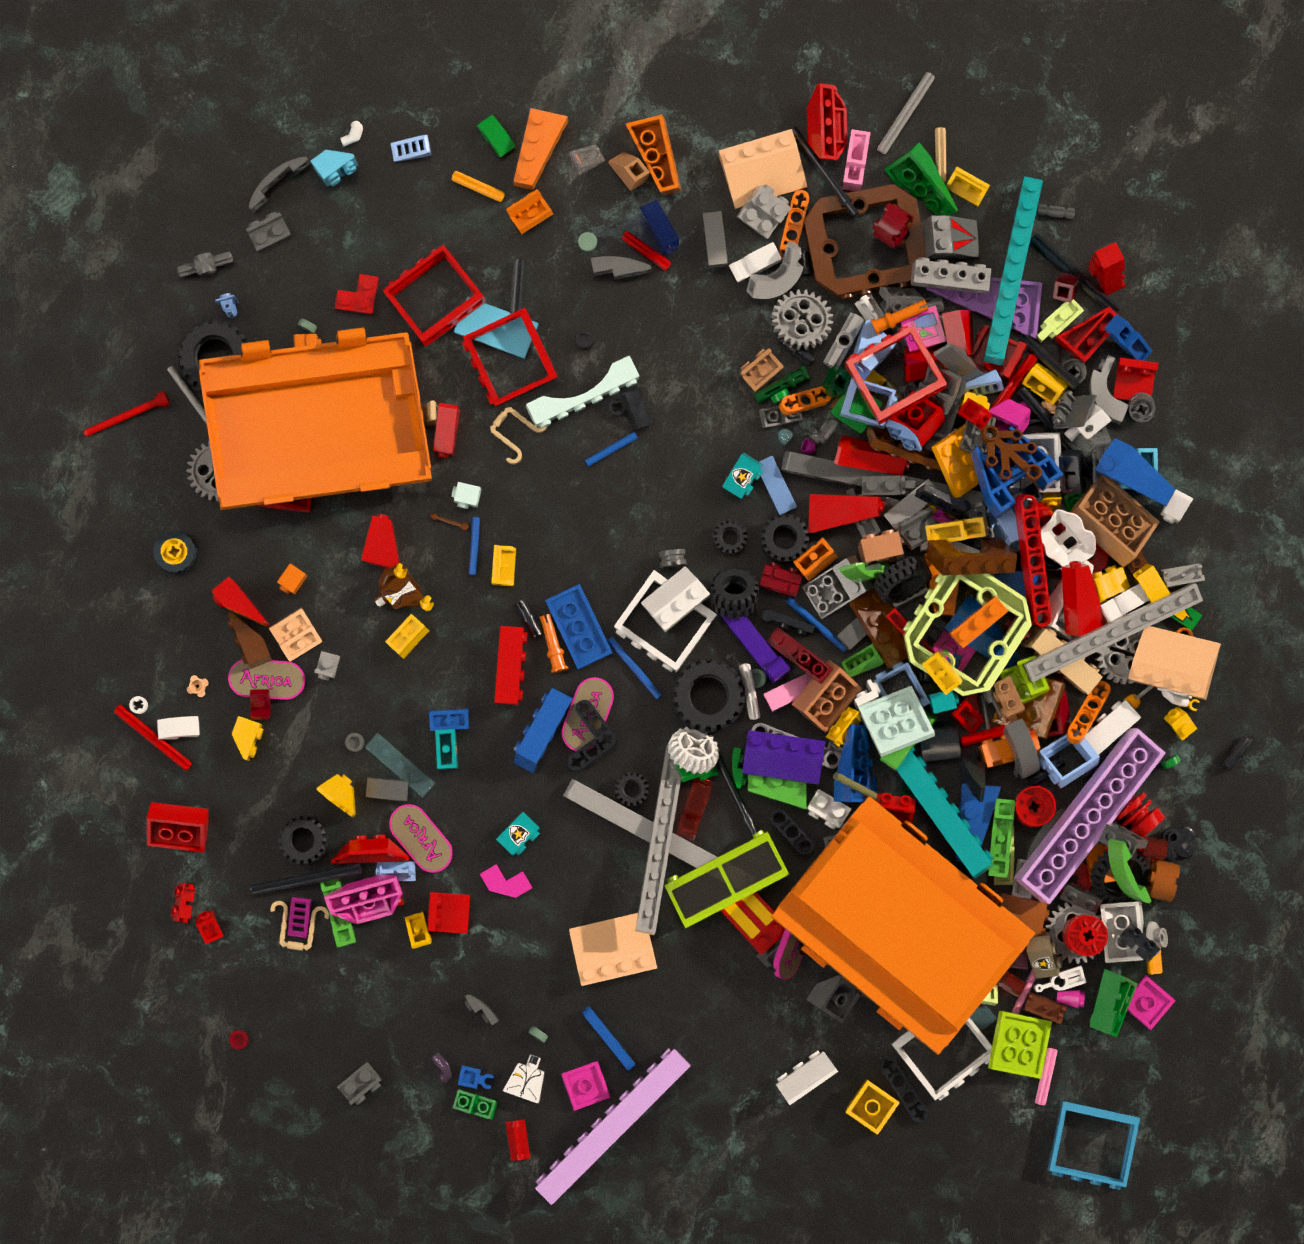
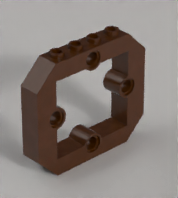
M894 184L845 193L852 199L851 203L853 205L856 202H860L864 206L862 210H857L859 214L856 217L864 216L868 208L896 203L897 206L912 214L914 220L913 223L909 222L907 225L910 228L907 233L908 238L902 240L898 245L905 247L908 266L883 271L870 269L866 274L836 280L832 260L838 254V244L832 239H827L823 217L845 213L848 210L839 203L837 195L818 199L803 224L814 280L817 285L837 298L842 297L843 300L853 298V295L860 293L861 296L870 295L872 291L880 290V287H909V284H911L913 262L918 260L919 257L926 258L924 235L916 198ZM826 246H831L834 252L826 254L823 249ZM870 276H876L879 282L876 284H872L869 282L868 278Z

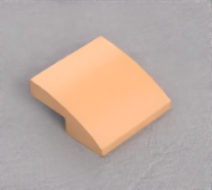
M302 608L269 627L289 662L322 642Z

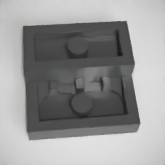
M935 363L947 382V388L928 398V400L941 407L944 415H947L959 391L962 377ZM929 366L925 380L919 383L918 391L937 381Z

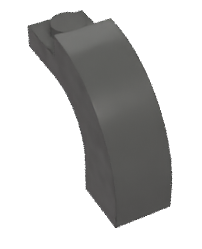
M1023 719L1005 725L1003 734L1014 756L1015 767L1013 774L1015 778L1021 777L1023 779L1039 772L1040 766L1037 751Z

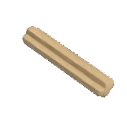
M939 127L935 129L936 168L943 182L946 183V129Z

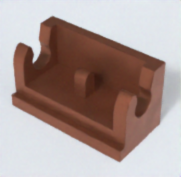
M1029 992L1023 1007L1025 1011L1059 1024L1062 1023L1063 1014L1067 1009L1066 1005L1033 992Z

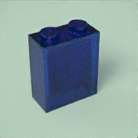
M655 199L641 207L640 216L661 253L669 255L678 250L679 237L658 200Z

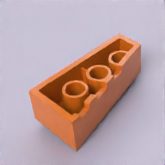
M530 109L514 177L515 186L530 190L534 189L553 149L568 124V116Z
M663 115L626 123L661 194L667 196L682 192Z

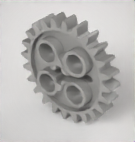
M798 289L796 295L790 291L789 297L783 295L782 300L778 299V306H774V313L771 316L774 319L771 325L776 326L774 327V332H779L778 339L784 337L783 344L789 341L790 348L797 344L798 350L801 345H804L805 350H807L809 344L815 348L816 342L821 345L822 339H827L828 334L832 330L830 327L833 325V321H831L833 314H829L831 307H825L827 301H820L821 295L815 298V292L808 295L807 290H805L804 294H801ZM800 305H805L808 309H801ZM789 315L793 317V319L788 320L785 318V316ZM816 319V320H818L820 323H819V324H815V323H813L811 320ZM797 330H803L805 334H799Z
M208 441V447L202 443V450L200 451L196 448L197 455H190L194 460L193 462H187L188 465L192 466V468L186 470L192 474L187 479L194 480L190 486L192 488L197 486L195 492L198 494L202 491V498L208 495L209 501H212L213 497H215L216 501L219 502L217 489L213 487L215 476L210 442ZM202 467H209L208 474L200 475ZM213 476L208 483L205 482L207 479Z
M1143 630L1122 639V643L1119 646L1117 643H1114L1095 652L1099 656L1094 658V660L1100 661L1097 668H1104L1101 674L1108 673L1106 679L1111 680L1113 678L1114 683H1118L1120 680L1121 684H1126V681L1129 684H1133L1128 679L1130 673L1128 662L1130 660L1133 661L1134 657L1112 651L1110 647L1112 646L1118 650H1125L1127 653L1135 654L1134 644L1136 642L1139 644ZM1113 654L1116 656V662L1114 664H1112L1110 661V658Z
M1065 902L1064 909L1061 906H1057L1059 912H1051L1054 917H1048V921L1051 923L1044 926L1049 929V932H1046L1045 935H1051L1053 943L1057 944V954H1061L1062 961L1068 957V963L1075 959L1076 964H1079L1080 958H1082L1084 963H1086L1087 956L1074 954L1068 950L1065 944L1059 941L1058 934L1063 931L1069 914L1075 916L1082 914L1090 915L1101 919V915L1096 916V913L1074 904L1070 907ZM1083 933L1085 939H1090L1091 936L1088 933Z

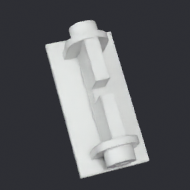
M871 294L864 295L855 303L865 321L868 319L870 321L871 319L876 320L885 316Z

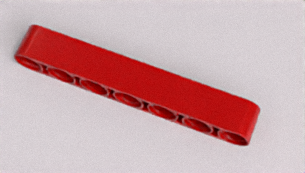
M1020 494L1015 498L1016 504L1014 507L1025 596L1031 624L1046 627L1051 622V609L1038 504L1034 496ZM1027 498L1028 506L1024 508L1023 501ZM1027 518H1030L1031 523L1027 527L1025 521ZM1030 537L1033 538V543L1031 546L1028 545V539ZM1034 556L1035 563L1031 565L1030 559ZM1037 575L1038 581L1033 584V577ZM1037 594L1040 595V600L1038 603L1035 602V597ZM1042 613V620L1038 622L1037 617Z

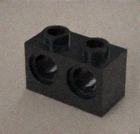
M1064 450L1059 456V466L1063 473L1061 477L1062 494L1082 493L1086 487L1083 450Z

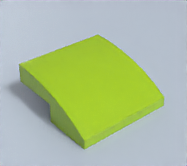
M1035 655L1018 661L1016 666L1002 670L999 675L1001 680L1008 676L1012 678L1023 704L1050 690L1045 677L1032 682L1028 676L1024 663L1036 658Z

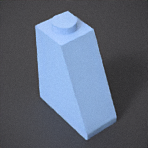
M868 319L859 331L854 354L857 353L859 355L871 344H879L881 339L887 335L883 331L880 332V335H877L871 321ZM896 343L855 365L862 379L865 380L892 352Z

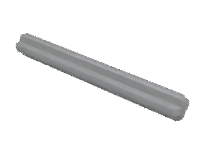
M929 72L924 75L878 146L877 150L882 154L888 152L934 81V75Z

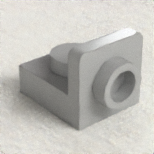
M321 651L317 668L314 673L318 674V678L329 681V678L334 679L340 656Z

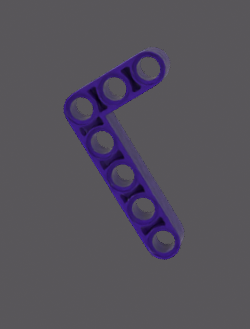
M719 613L720 617L773 684L789 673V666L781 656L777 657L747 617L741 616V619L736 617L728 619V616L724 618Z

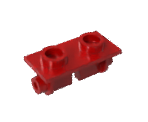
M179 882L178 886L175 887L174 897H176V901L171 909L173 921L179 922L180 920V922L188 923V920L191 919L192 906L186 905V901L193 902L194 884H186L185 887V883Z
M525 1119L505 1122L511 1161L530 1158Z

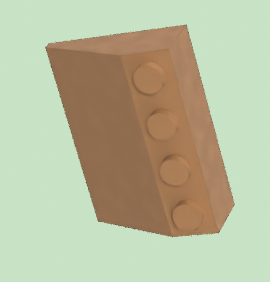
M1101 474L1097 477V483H1092L1069 512L1081 518L1084 529L1094 534L1096 544L1122 567H1125L1137 557L1160 523L1117 483Z

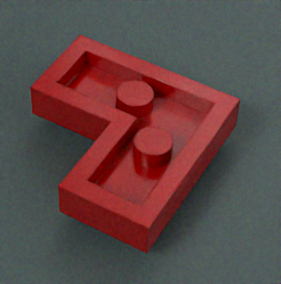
M360 274L357 293L338 290L335 310L373 315L379 277Z

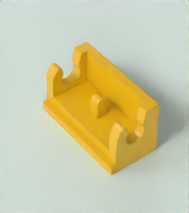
M956 167L946 185L949 191L977 207L990 186L959 167Z
M494 545L492 585L514 586L516 548H513V546Z
M1145 564L1133 574L1150 603L1170 594L1153 565Z
M410 614L386 640V643L404 659L429 630L416 617Z
M939 650L922 664L945 695L962 683L961 677Z

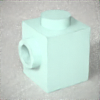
M458 482L457 487H453L451 497L454 498V502L458 503L457 506L460 508L468 509L469 506L477 508L482 489L478 486Z

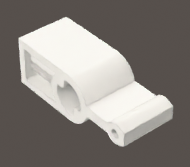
M772 242L748 254L743 259L730 264L729 267L738 283L750 277L751 274H758L780 263L782 258Z
M1140 584L1100 606L1107 622L1110 623L1146 603L1149 599Z
M1077 966L1061 971L1059 976L1050 977L1048 983L1036 984L1033 988L1035 992H1042L1043 989L1048 987L1060 991L1087 982L1082 967ZM1056 977L1063 979L1064 982L1061 987L1054 984Z

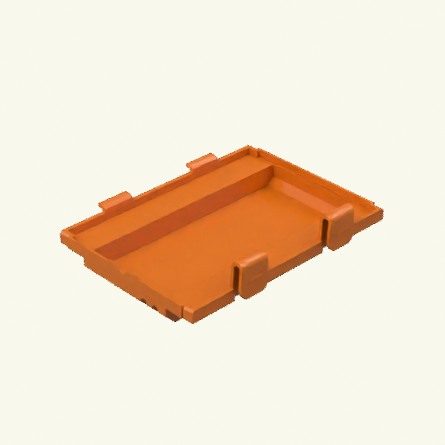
M362 327L337 331L336 338L338 344L330 342L277 349L270 352L269 340L242 343V357L240 354L199 360V375L220 510L262 504H278L298 499L356 491L365 492L386 489L392 486L432 481L420 395L408 333L366 338L365 328Z
M869 796L856 809L786 895L771 918L803 943L804 946L801 950L824 968L828 964L880 1008L877 1010V1013L895 1028L900 1030L904 1027L934 1053L939 1055L1028 945L1035 932L1005 907H998L997 904H1001L1003 899L984 883L977 885L927 843L923 845L922 842H926L928 838L918 828L906 820L902 824V822Z

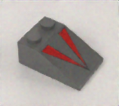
M930 216L923 221L926 258H980L976 220L954 216Z

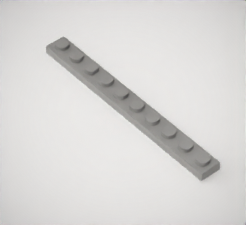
M1191 583L1024 663L1030 680L1034 682L1202 602L1203 599L1197 584Z
M668 744L665 750L635 932L655 935L681 782L674 760L670 759Z

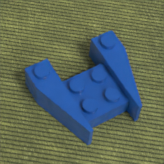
M1012 426L1008 429V431L1014 430ZM1013 433L1015 438H1019V434ZM1022 436L1021 440L1018 442H1013L1010 438H1008V441L1005 443L1027 444L1031 441L1028 440L1026 437ZM1028 446L1030 451L1034 450L1032 446ZM976 447L971 454L984 502L995 519L1012 510L1016 504V501L1007 489L1026 478L1025 472L1009 458L1012 476L1008 481L1001 480L999 477V473L1002 470L1000 449L998 447L995 448V456L998 459L996 466L988 468L985 465L987 454L983 455L979 447ZM1037 447L1033 455H1028L1025 452H1016L1029 465L1035 464L1041 468L1042 475L1036 482L1042 491L1057 483L1063 476L1055 461ZM988 459L990 464H994V460ZM1003 472L1005 477L1009 476L1007 472ZM1030 472V475L1036 476L1034 472Z

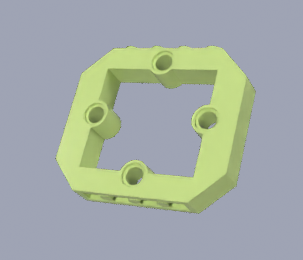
M939 573L935 579V582H937L934 589L930 588L924 596L926 598L923 606L921 604L918 605L914 612L916 615L912 622L909 620L903 629L905 631L903 636L909 662L929 674L922 664L933 653L918 643L934 618L939 617L943 613V604L958 581L961 580L978 591L976 599L980 605L986 603L982 599V594L985 591H989L992 597L996 596L1010 613L1017 616L1002 640H995L989 644L988 654L990 658L976 680H973L954 667L955 658L951 653L941 652L943 656L949 658L950 665L962 679V683L953 691L961 696L988 691L1032 625L1027 600L1024 596L990 574L942 576ZM932 602L938 605V611L934 614L928 610V606ZM998 644L1003 647V653L999 656L993 652L994 647Z

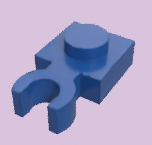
M462 1065L458 1085L477 1089L479 1083L484 1088L490 1089L491 1085H487L485 1079L493 1078L494 1076L492 1074L482 1076L480 1075L481 1069Z

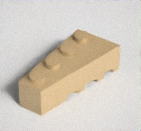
M1034 626L1028 640L1024 639L1021 645L1035 650L1034 655L1038 657L1067 642L1056 638V632L1049 627L1046 629ZM1085 657L1056 671L1059 674H1064L1065 680L1087 695L1090 694L1102 678L1098 673L1100 670L1093 664L1088 665L1084 661Z

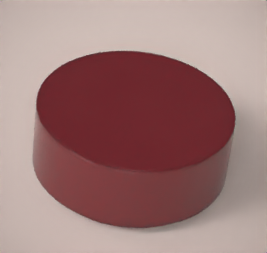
M236 1030L230 1034L229 1044L232 1048L240 1050L248 1045L249 1037L246 1032Z

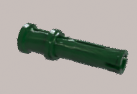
M801 365L799 369L792 373H786L784 378L753 394L758 404L784 389L796 388L797 384L811 379L804 365ZM778 387L777 389L765 394L766 392Z

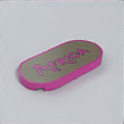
M240 660L231 667L228 675L231 689L236 694L250 698L251 689H269L270 699L290 700L297 697L305 687L303 671L298 665L288 661L272 660L250 669L249 664L244 665L243 660Z
M593 677L581 682L577 687L562 728V737L565 744L574 751L579 750L595 738L577 714V703L581 700L591 702L605 722L613 704V690L601 678ZM588 704L580 705V713L585 712L588 716L584 718L586 721H588V719L591 716L596 715L595 712L590 714V712L588 711V708L590 706ZM593 719L590 723L591 728L595 730L599 729L602 725L599 719ZM592 745V746H589V747L586 749V751L592 749V748L595 747V746H593V745Z
M406 804L398 807L392 813L389 822L393 836L421 869L427 872H440L447 868L453 854L452 846L446 837L418 806Z
M786 929L773 962V968L776 969V972H774L775 976L783 980H788L794 976L803 958V955H800L798 950L800 941Z

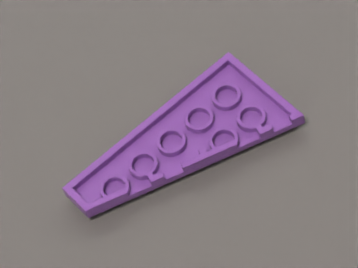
M990 277V288L986 294L926 287V291L992 320L1001 278ZM1021 280L1011 329L1023 335L1027 334L1036 340L1042 283Z

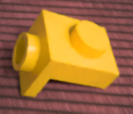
M1180 707L1170 710L1164 717V720L1170 724L1182 741L1197 729L1188 714Z

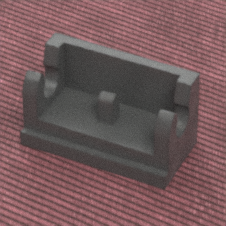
M991 417L985 426H995L996 418ZM967 420L960 449L972 454L975 448L979 447L983 455L987 454L986 443L980 438L981 430ZM986 433L987 437L992 438V434Z

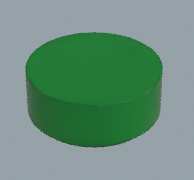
M784 389L770 398L773 404L782 401L785 396L790 395L787 389Z
M1175 754L1160 763L1163 769H1168L1180 763L1181 760L1178 754Z

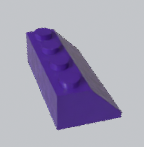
M748 730L742 774L819 785L825 741Z

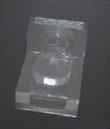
M834 419L830 422L826 421L820 429L822 433L811 427L809 430L810 438L818 444L820 442L825 444L839 423Z

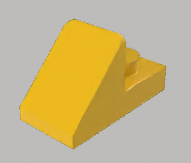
M420 912L405 917L412 949L431 944L432 939L424 913Z

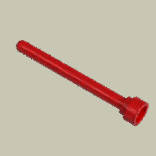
M165 391L157 393V396L154 397L155 399L89 427L83 431V434L90 436L156 406L170 405L169 398Z

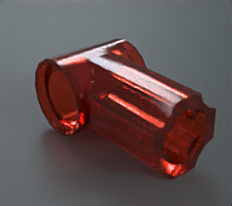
M1006 971L997 982V985L1018 997L1025 988L1026 983Z

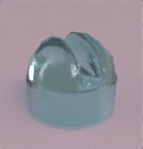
M782 429L778 433V440L785 446L793 438L794 434L788 429Z

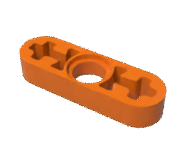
M820 386L785 396L779 404V409L785 415H792L824 406L832 397L826 395V389ZM820 393H822V395H826L825 399L823 397H819L815 400V397H818ZM801 397H808L810 399V404H803L801 401ZM796 401V404H794L791 408L789 406H785L786 403L793 404Z

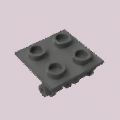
M1070 390L1063 392L1061 401L1058 402L1055 414L1052 417L1053 429L1084 427L1097 395L1074 397L1072 395L1073 392Z

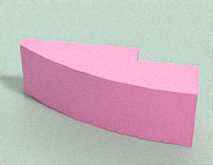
M853 129L851 131L842 185L843 190L861 191L870 132Z
M804 674L765 693L764 697L771 711L774 712L794 702L812 678Z

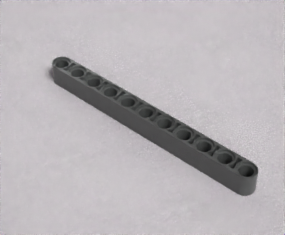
M789 451L784 452L781 471L857 488H862V476H901L836 465L833 460ZM905 476V480H915V489L925 481ZM931 481L936 489L949 493L953 497L947 484ZM905 490V494H901L900 497H906L913 490ZM969 490L960 498H956L960 501H969L971 509L982 505L986 508L982 492Z

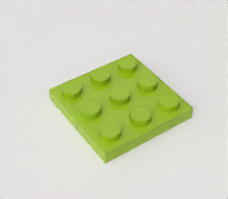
M999 1011L988 1068L1041 1079L1052 1021Z

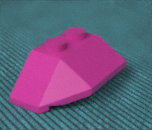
M381 874L348 883L325 895L324 898L331 915L360 924L392 915L403 893L396 876Z

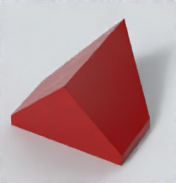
M977 693L967 695L950 714L970 734H973L985 721L982 718Z

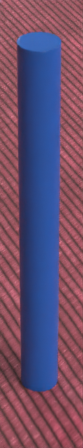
M790 597L786 601L792 609L808 623L815 626V629L839 650L844 652L847 649L832 632L793 598Z
M612 636L607 641L656 700L661 697V692Z

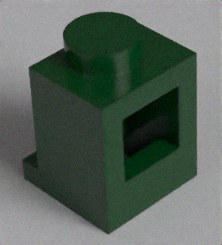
M841 366L829 368L822 387L826 389L825 394L830 397L844 395L852 377Z

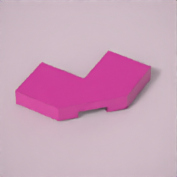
M497 864L480 874L487 888L492 892L517 898L532 889L523 871L507 881Z

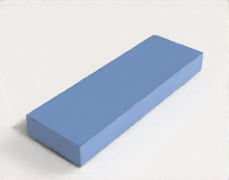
M773 456L760 461L763 464L761 478L779 515L797 508Z

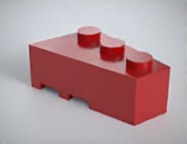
M1112 243L1095 251L1089 261L1088 269L1092 276L1095 275L1103 293L1110 295L1126 287L1123 281L1125 275L1122 274V271H1125V259L1117 243Z
M1108 307L1072 327L1070 330L1058 335L1055 341L1075 359L1085 364L1110 336L1104 328L1117 313Z

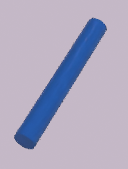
M635 432L586 459L587 466H591L636 440L638 437Z
M472 517L469 575H476L480 525V518Z

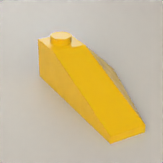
M344 774L342 776L335 775L316 789L351 817L356 815L354 787L350 785L352 781Z

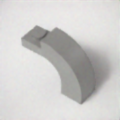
M788 241L780 267L768 275L751 274L746 292L752 298L770 299L780 296L791 289L803 271V266L798 263L801 258V248L795 242Z
M1108 355L1099 364L1098 369L1101 371L1093 370L1091 373L1089 394L1097 395L1094 403L1109 416L1111 422L1120 425L1129 404L1115 399L1108 391L1107 377L1115 360L1114 357Z

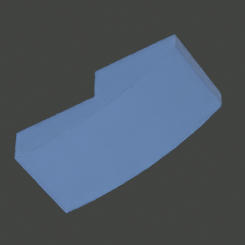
M888 421L886 427L893 439L901 440L903 446L908 450H922L918 438L910 429L895 421Z

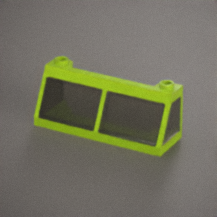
M763 830L758 831L752 835V840L683 876L678 877L676 874L666 879L668 883L664 886L685 928L789 875V871L768 831L765 833Z

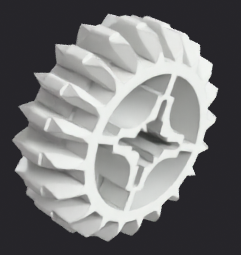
M680 728L672 735L668 743L670 759L674 760V764L680 765V769H686V772L692 771L693 774L696 772L699 774L707 773L715 766L719 759V748L717 747V742L713 741V737H709L707 733L693 728Z

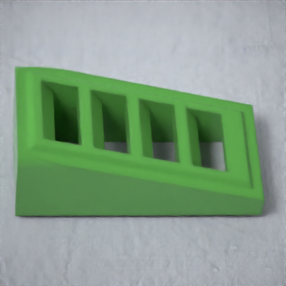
M872 643L841 662L844 671L852 677L884 664V661Z

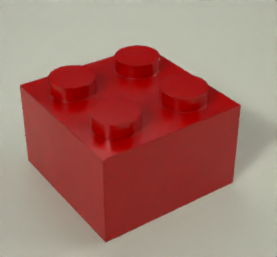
M912 391L908 396H910V395H912V394H914V393H916V392H915V391ZM928 399L890 419L910 429L918 438L921 447L946 421L942 408Z

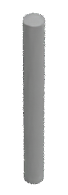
M170 366L167 371L207 424L204 407L175 367Z

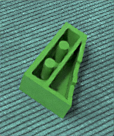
M748 775V792L803 810L807 809L806 783Z

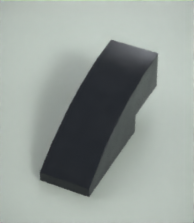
M961 748L960 770L963 780L973 796L979 802H983L985 794V762L977 761V749Z

